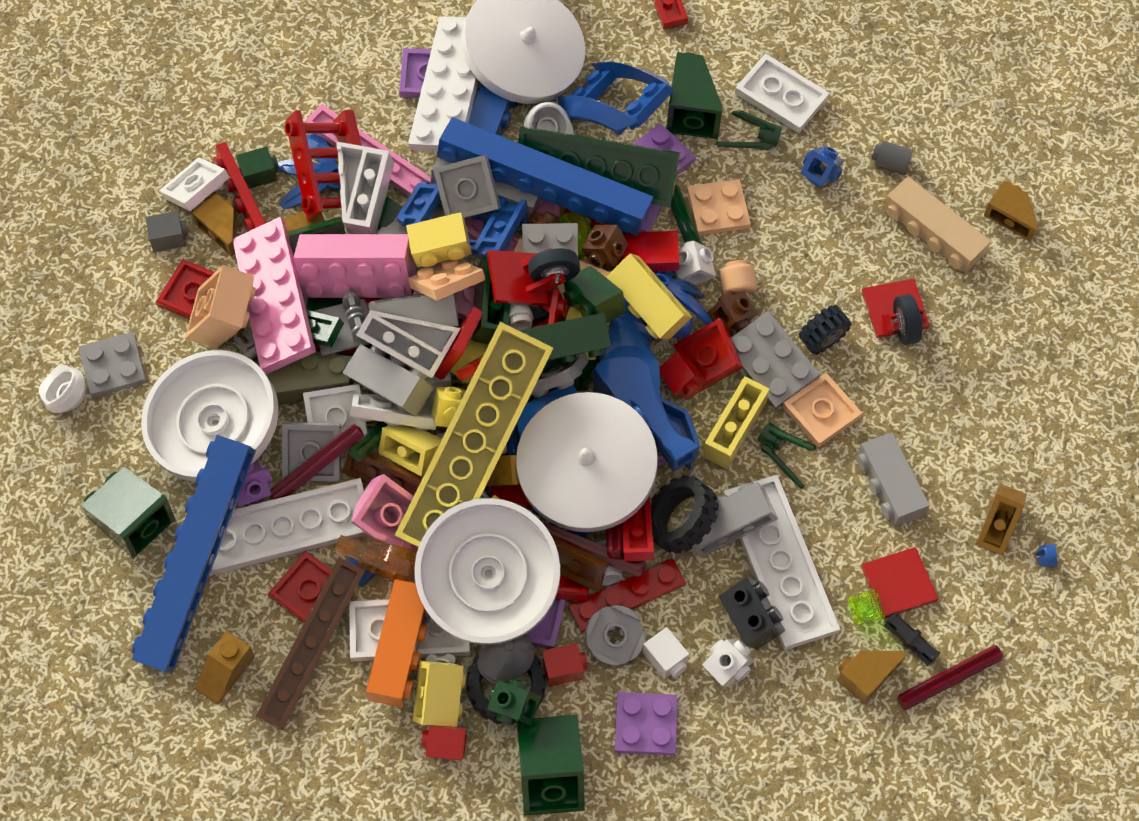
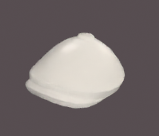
M543 102L537 104L530 109L525 117L524 127L574 135V129L568 114L556 103Z
M59 365L53 369L39 388V395L46 409L54 413H63L75 409L82 403L86 393V384L81 371L67 365Z

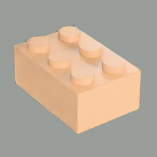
M222 265L198 288L185 339L211 348H218L224 342L227 343L229 338L233 335L235 336L241 328L244 329L249 319V312H246L248 302L251 303L256 292V287L253 286L255 276Z

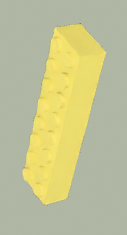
M502 322L499 323L395 536L419 547L429 527L443 513L456 505L480 498L553 347Z

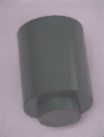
M882 141L881 145L876 144L871 159L876 160L875 166L906 175L913 149Z

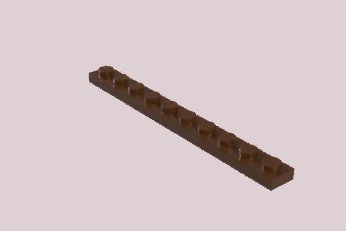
M349 449L344 474L355 479L361 478V481L365 484H369L373 478L384 474L413 496L415 495L423 476L373 453L368 454L362 461H357L355 458L350 457L351 451ZM552 536L559 555L560 575L598 591L602 586L609 562Z

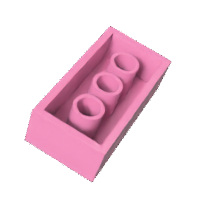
M408 234L299 235L294 261L304 298H343L344 294L348 291H353L359 298H396L414 294V290L410 288L408 278L416 275L417 271L415 261L411 255Z

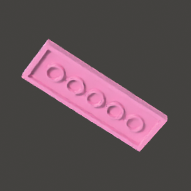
M279 217L233 239L239 271L255 276L253 286L256 287V292L251 303L248 302L247 309L259 365L265 374H269L316 352L286 222Z

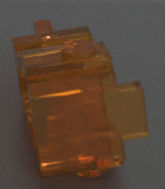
M340 535L335 552L359 560L358 567L388 578L392 583H394L395 579L407 582L412 581L414 575L411 573L415 565L416 552L401 546L386 544L371 537L367 538L365 544Z

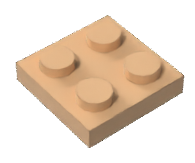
M740 179L687 187L693 219L699 236L750 229L751 223Z
M462 260L443 261L435 267L422 268L417 271L416 275L408 278L411 289L436 301L485 280L483 269Z
M827 373L787 399L782 405V408L817 448L852 425L862 416L859 408Z

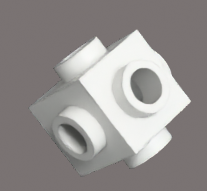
M696 241L684 243L679 248V270L675 271L678 279H683L694 286H699L716 277L712 262L714 257L711 250Z
M721 639L710 649L712 655L702 664L722 686H730L735 680L740 682L751 672L749 666L754 662V659L749 655L751 653L749 647L741 640L726 639L724 641Z

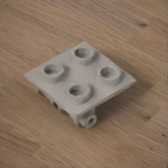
M348 291L344 294L343 304L313 311L339 317L344 322L332 347L319 344L322 356L356 348L360 344L363 346L371 344L356 335L368 315L365 300H359L358 295L353 291Z

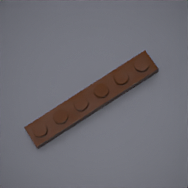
M341 557L337 559L258 710L256 718L280 730L284 729L365 572L364 569Z

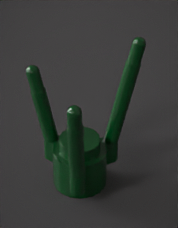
M734 110L732 111L734 116L760 127L757 138L761 139L762 142L726 141L715 143L718 147L761 148L769 151L770 145L777 147L783 126L769 123L743 110L738 112Z
M768 422L758 437V441L763 444L761 451L769 455L800 489L804 488V484L773 450L777 449L779 451L786 441L809 451L815 450L816 445L789 434Z

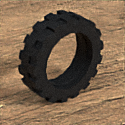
M682 475L680 479L673 478L668 485L664 484L659 489L660 492L652 497L650 506L653 542L668 553L674 552L675 554L681 553L682 550L687 552L693 549V545H698L703 541L702 537L710 533L712 529L710 526L712 523H715L717 519L715 513L719 509V504L716 502L718 499L717 495L710 487L695 476ZM695 497L693 512L688 520L680 528L667 532V524L674 509L682 501Z
M477 654L467 670L466 688L468 698L474 710L478 711L484 719L493 720V723L502 724L503 722L496 720V713L487 710L489 700L481 689L483 676L478 670L477 661L479 654ZM535 655L533 663L527 672L531 678L530 692L541 697L537 707L538 710L545 696L546 678L544 667L541 666L540 659Z

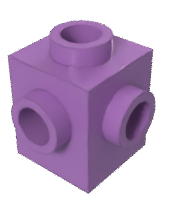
M258 460L252 463L237 500L238 507L248 503H258L264 497L271 495L268 484L273 483L270 472L267 467L262 468Z

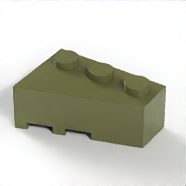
M315 352L266 374L276 391L278 405H293L303 402V393L354 385V381L343 374L352 357L337 354L322 356L321 352Z

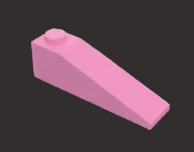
M384 474L373 478L357 501L351 523L376 540L414 552L418 551L419 547L395 536L414 496Z

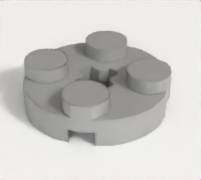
M619 605L604 607L594 613L586 625L585 646L592 656L601 663L607 665L625 664L636 658L643 648L645 632L640 622L641 620L635 612L627 607ZM617 627L620 629L619 635L622 636V640H616L613 644L609 641L610 637L607 633L608 630L613 631Z

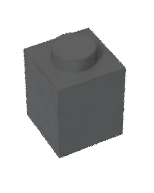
M178 211L145 217L153 252L186 246L184 237L189 236L186 220H180Z

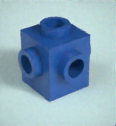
M828 146L813 149L805 156L803 160L804 166L800 173L806 176L807 180L812 184L823 187L831 182L835 183L839 179L843 171L841 165L844 160L838 157L839 153ZM823 163L828 165L826 169L824 168Z

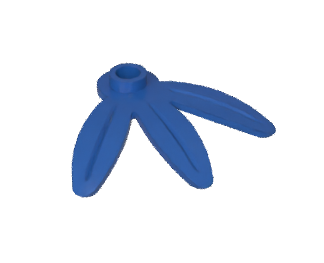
M307 135L309 148L330 147L318 135ZM335 158L316 159L319 164L312 162L315 173L339 172ZM293 159L278 162L281 172L297 176ZM340 183L317 184L319 194L327 187L333 190L341 189ZM299 185L290 190L281 199L279 205L282 209L301 205L302 196Z
M655 271V275L682 305L706 325L713 322L702 305L689 295L703 298L705 295L701 290L688 281L672 278L675 271Z

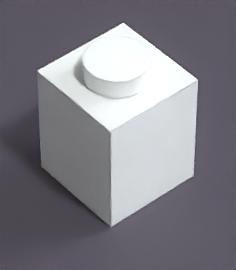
M667 627L643 644L642 653L664 680L670 675L675 678L686 670L689 653Z

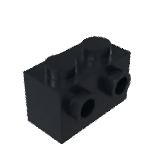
M746 577L719 595V598L745 645L758 650L786 630L781 623L783 621L782 614L774 605L770 604L767 598L770 594L766 586L761 581H755Z

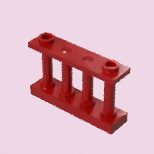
M295 110L285 121L284 130L289 138L302 196L301 206L306 214L307 222H312L323 212V209L342 208L341 198H320L317 185L340 183L339 172L315 173L312 159L338 158L337 147L309 148L306 134L334 133L337 142L362 146L354 110H344L333 120V123H303L301 110Z

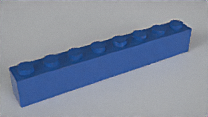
M454 117L451 118L439 138L437 157L450 163H456L487 155L495 181L515 187L522 192L533 194L547 202L555 203L572 212L595 219L598 222L607 225H618L619 229L623 232L638 236L649 214L653 199L651 195Z
M216 435L215 440L209 443L206 451L207 462L204 469L201 468L196 477L195 484L198 486L194 496L189 497L185 506V513L187 515L184 523L178 526L174 537L176 544L173 552H169L165 559L164 569L166 570L164 576L155 585L153 605L144 614L142 624L145 626L141 637L138 636L132 646L133 661L164 672H173L256 450L251 446L220 435Z

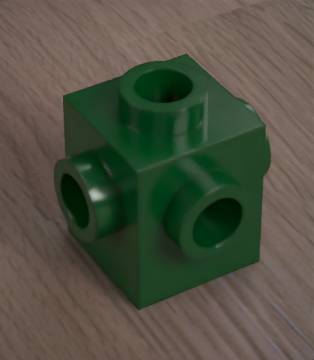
M510 679L509 684L497 681L496 687L492 689L489 695L487 710L496 713V720L513 726L514 721H518L531 726L541 697L527 691L528 685L513 679Z

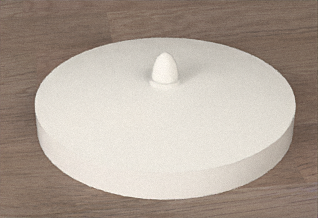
M477 0L463 23L461 45L468 67L486 88L507 100L524 104H538L551 101L571 87L583 67L585 60L584 36L573 14L559 0Z
M210 350L188 356L166 370L156 381L147 396L141 422L146 447L153 458L167 472L190 482H195L201 468L204 469L208 459L206 457L208 445L211 441L215 440L216 435L251 446L256 450L252 463H254L267 448L277 426L279 407L276 391L263 370L251 359L239 353L225 350Z
M591 392L575 393L558 398L538 411L529 421L521 435L516 456L519 482L531 506L549 522L561 528L577 532L606 530L623 523L633 516L646 502L653 489L658 465L657 449L652 432L638 412L615 397Z
M475 499L447 510L429 527L422 538L416 555L415 583L424 608L443 630L458 639L482 645L501 644L528 633L549 612L559 588V555L551 534L544 524L530 511L520 505L501 499Z

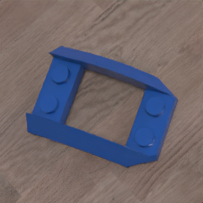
M617 62L591 63L595 71L587 76V81L582 87L575 89L570 96L558 97V105L566 111L573 121L596 123L614 131L618 136L628 127L631 130L640 127L674 90L667 79L645 69ZM616 78L632 79L648 84L642 91L643 95L626 107L625 113L596 100Z
M425 181L415 186L397 216V221L401 225L406 227V225L430 219L439 202L442 203L437 183L429 185V181ZM498 198L501 206L500 209L469 216L487 221V224L477 241L469 240L472 255L468 256L483 258L488 250L505 251L518 226L526 224L527 201L521 199L519 203H507L506 198Z

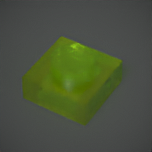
M871 589L847 597L855 626L885 618L877 589Z

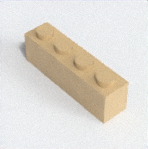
M909 176L887 195L884 205L887 215L891 219L899 220L903 223L911 235L919 236L927 242L928 247L933 252L941 253L946 257L953 268L961 269L967 273L987 253L991 240Z

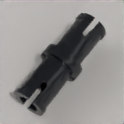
M897 612L888 619L889 622L884 624V627L903 643L902 647L906 650L909 648L927 667L940 655L941 652L937 651L921 636L922 632L919 629L914 630Z

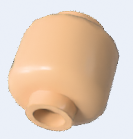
M746 260L728 262L725 264V268L720 271L723 294L728 292L736 294L745 291L750 299L749 295L757 290L754 267L747 264Z

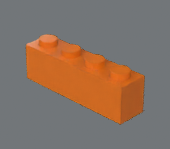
M394 580L366 689L368 701L404 708L405 700L412 697L414 681H410L412 671H418L421 653L417 651L419 643L425 642L428 625L424 624L428 612L420 600L416 583Z

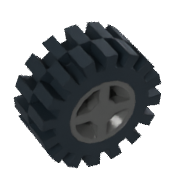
M831 305L827 309H822L820 314H815L814 318L810 319L807 325L802 327L798 337L813 355H819L820 352L823 353L827 348L832 347L834 343L837 344L840 341L839 339L846 335L845 332L850 330L852 323L837 305Z

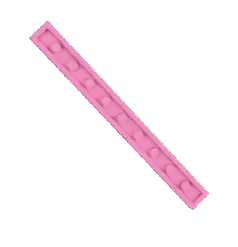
M321 104L305 120V123H333V120L338 115ZM358 129L362 146L390 152L394 162L390 185L408 197L418 183L429 181L430 185V176ZM334 133L316 134L334 147H337V138ZM463 218L467 226L468 237L477 241L487 221ZM514 234L505 251L514 252L521 237Z

